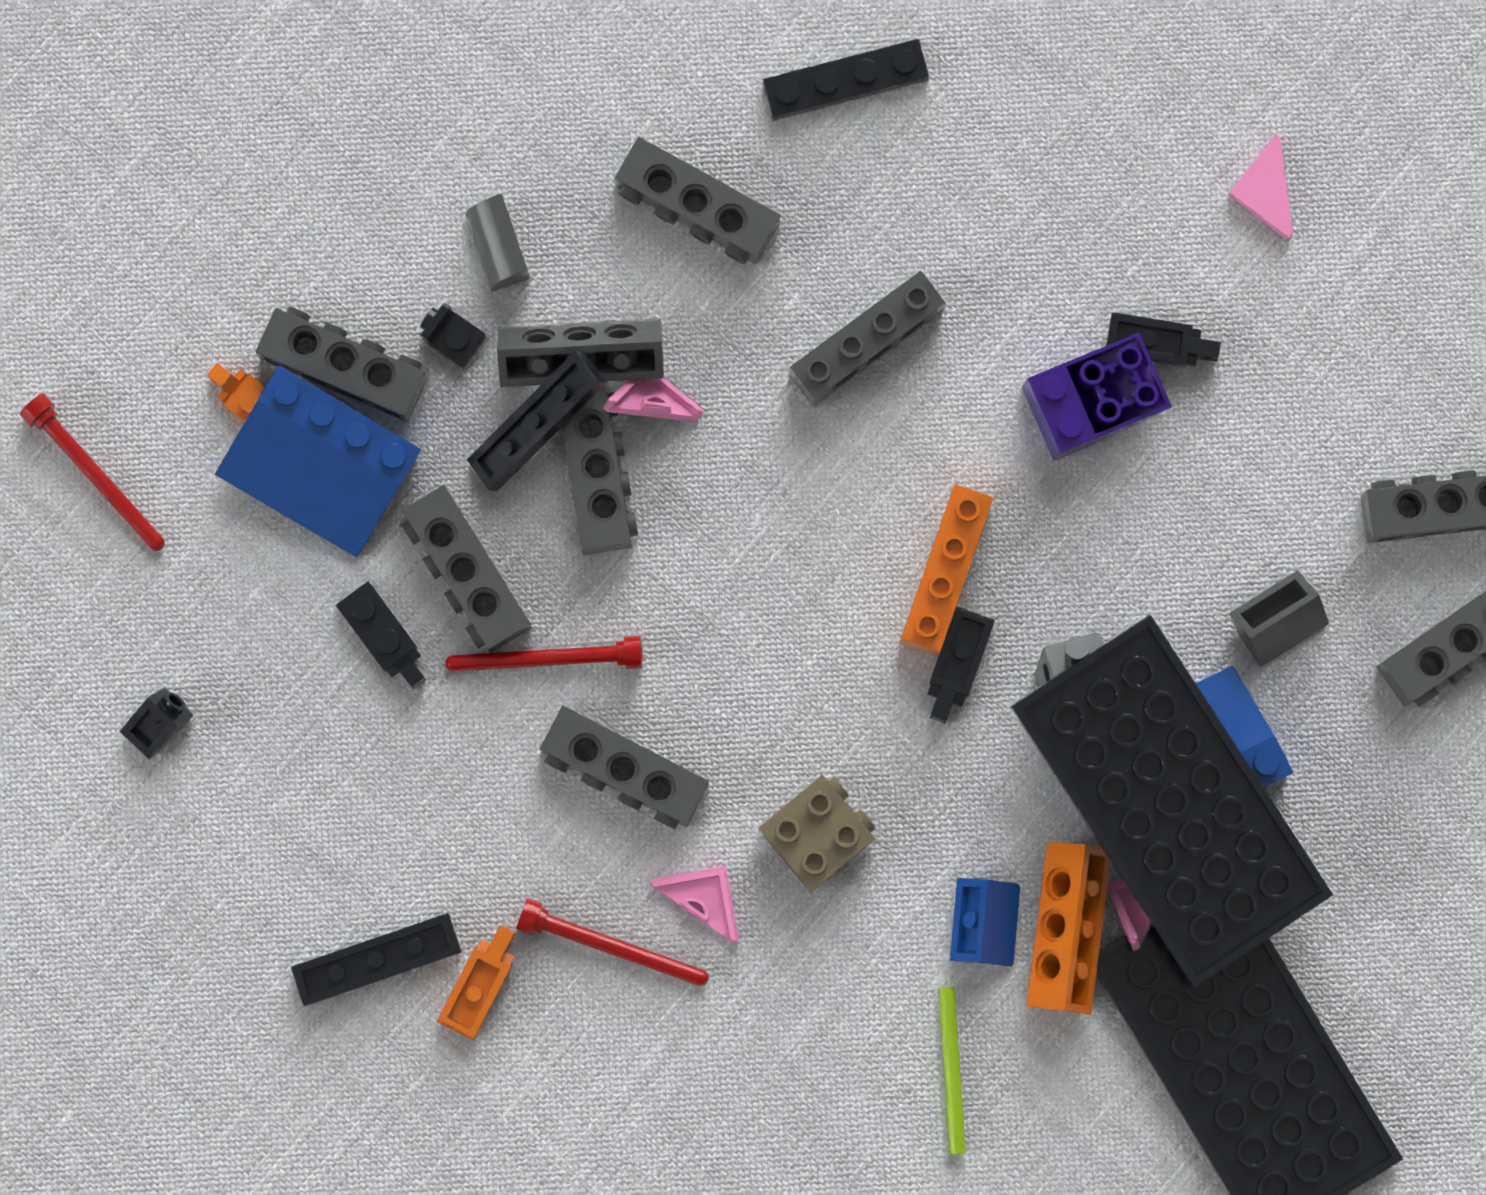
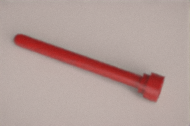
M44 393L32 399L19 413L30 427L36 426L38 430L44 429L153 551L162 550L165 546L164 538L56 419L57 413L53 410L55 408L53 402Z
M626 636L624 641H616V645L451 655L446 659L445 666L449 671H470L617 662V666L625 665L626 669L643 668L641 636Z
M529 898L526 899L516 927L517 930L531 935L533 931L541 934V931L544 930L698 986H704L709 980V975L705 970L548 914L549 910L541 908L543 903Z

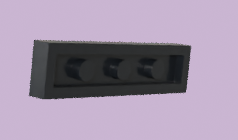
M918 38L763 79V86L772 119L775 121L928 81L929 73Z
M574 351L467 459L489 491H498L606 384V381L584 352Z
M446 913L291 966V970L303 1006L305 1007L460 954L462 950L450 914Z

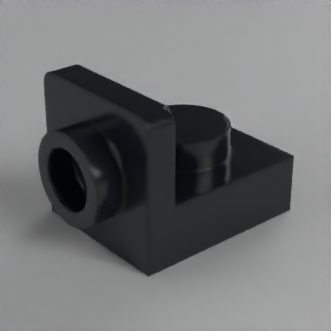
M445 302L439 310L433 307L420 325V328L424 330L421 334L423 342L462 369L465 368L487 337L483 331L453 312L452 308Z
M163 688L147 697L119 732L143 755L151 759L157 755L178 728L186 724L193 717V714L186 708V704L181 697Z

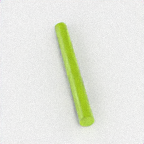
M955 987L938 988L949 1151L950 1155L966 1154Z

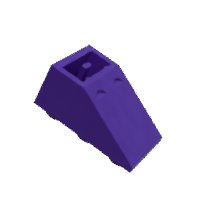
M1140 332L1026 379L1021 387L1053 461L1090 447L1172 408Z

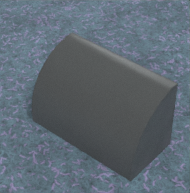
M502 193L485 199L468 209L465 216L491 292L530 279Z
M1299 570L1229 613L1239 636L1260 667L1329 624L1320 595Z

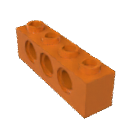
M954 484L899 644L938 657L994 497Z
M1047 842L1036 936L1033 944L1032 967L1028 984L1027 1007L1091 1015L1111 862L1101 847L1086 844Z

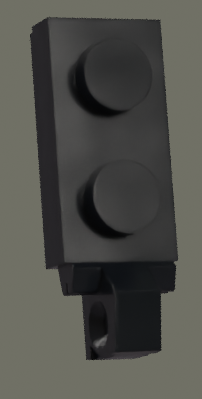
M1112 312L1106 346L1140 332L1152 362L1179 367H1196L1197 359L1217 362L1221 342L1200 339L1202 330L1192 328L1193 325Z
M369 581L335 605L383 671H387L391 678L401 673L412 689L426 680L413 663L421 657L417 651L418 647Z
M956 606L929 681L930 687L927 695L936 697L930 719L945 724L952 704L963 706L965 698L969 696L995 622L994 619Z

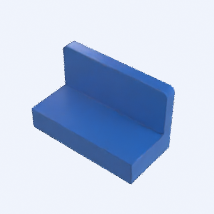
M957 878L950 961L1013 966L1020 898L1019 884L988 879Z

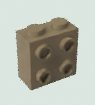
M823 775L758 828V831L810 893L815 891L876 839L871 833L876 828L872 821L861 809L854 813L844 801L849 797V794L834 777L827 781Z

